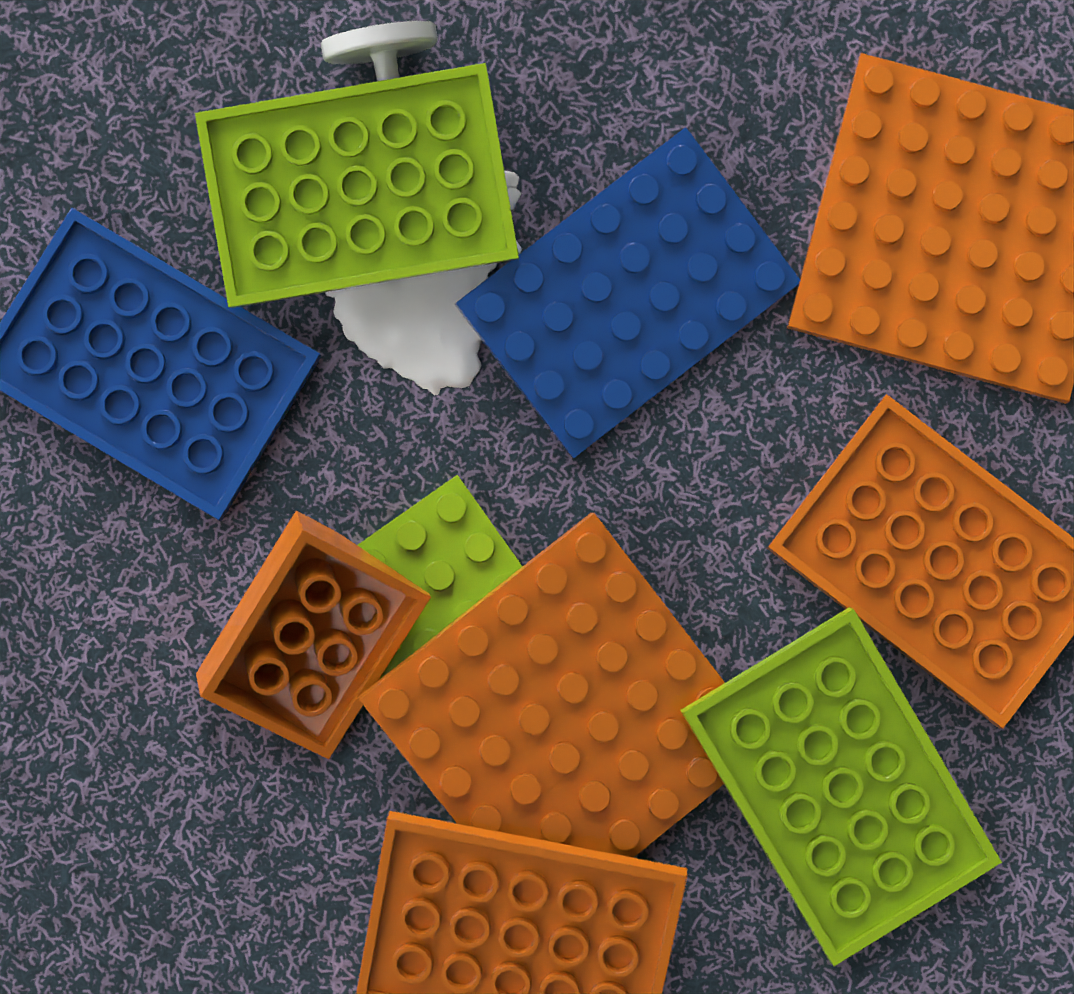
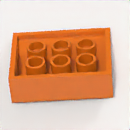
M295 511L196 672L200 697L329 760L363 706L358 696L380 679L431 596L428 592L340 533Z

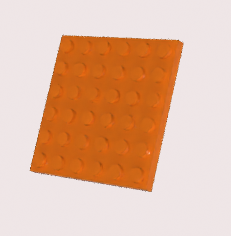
M860 53L787 329L1061 403H1068L1074 385V110Z
M593 512L588 514L358 696L363 706L455 822L461 825L634 858L724 785L680 710L725 682Z

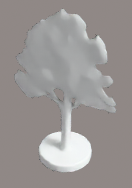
M430 21L394 22L332 35L322 40L321 49L324 61L331 64L373 62L377 81L400 78L397 57L429 49L437 43L438 37L436 25ZM504 170L510 208L512 211H515V205L522 194L516 189L519 177L514 172ZM516 241L519 255L522 251V248ZM497 263L325 293L327 296L335 298L334 315L343 325L342 328L346 338L349 341H354L359 350L363 351L369 358L377 360L384 369L392 368L402 377L413 380L418 386L428 389L434 395H439L441 388L468 387L480 371L481 362L477 353L480 348L481 339L454 304L488 279V273L496 268Z

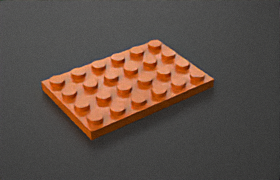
M887 394L766 548L845 610L849 607L853 608L863 624L999 729L1005 727L1074 636V537Z
M389 811L356 994H662L687 880V868Z

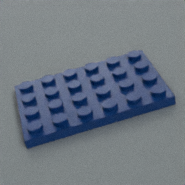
M685 127L519 254V259L508 262L454 305L572 458H575L791 291L801 280Z
M72 207L0 322L1 392L222 522L322 357L317 351L242 307L229 308L225 297Z

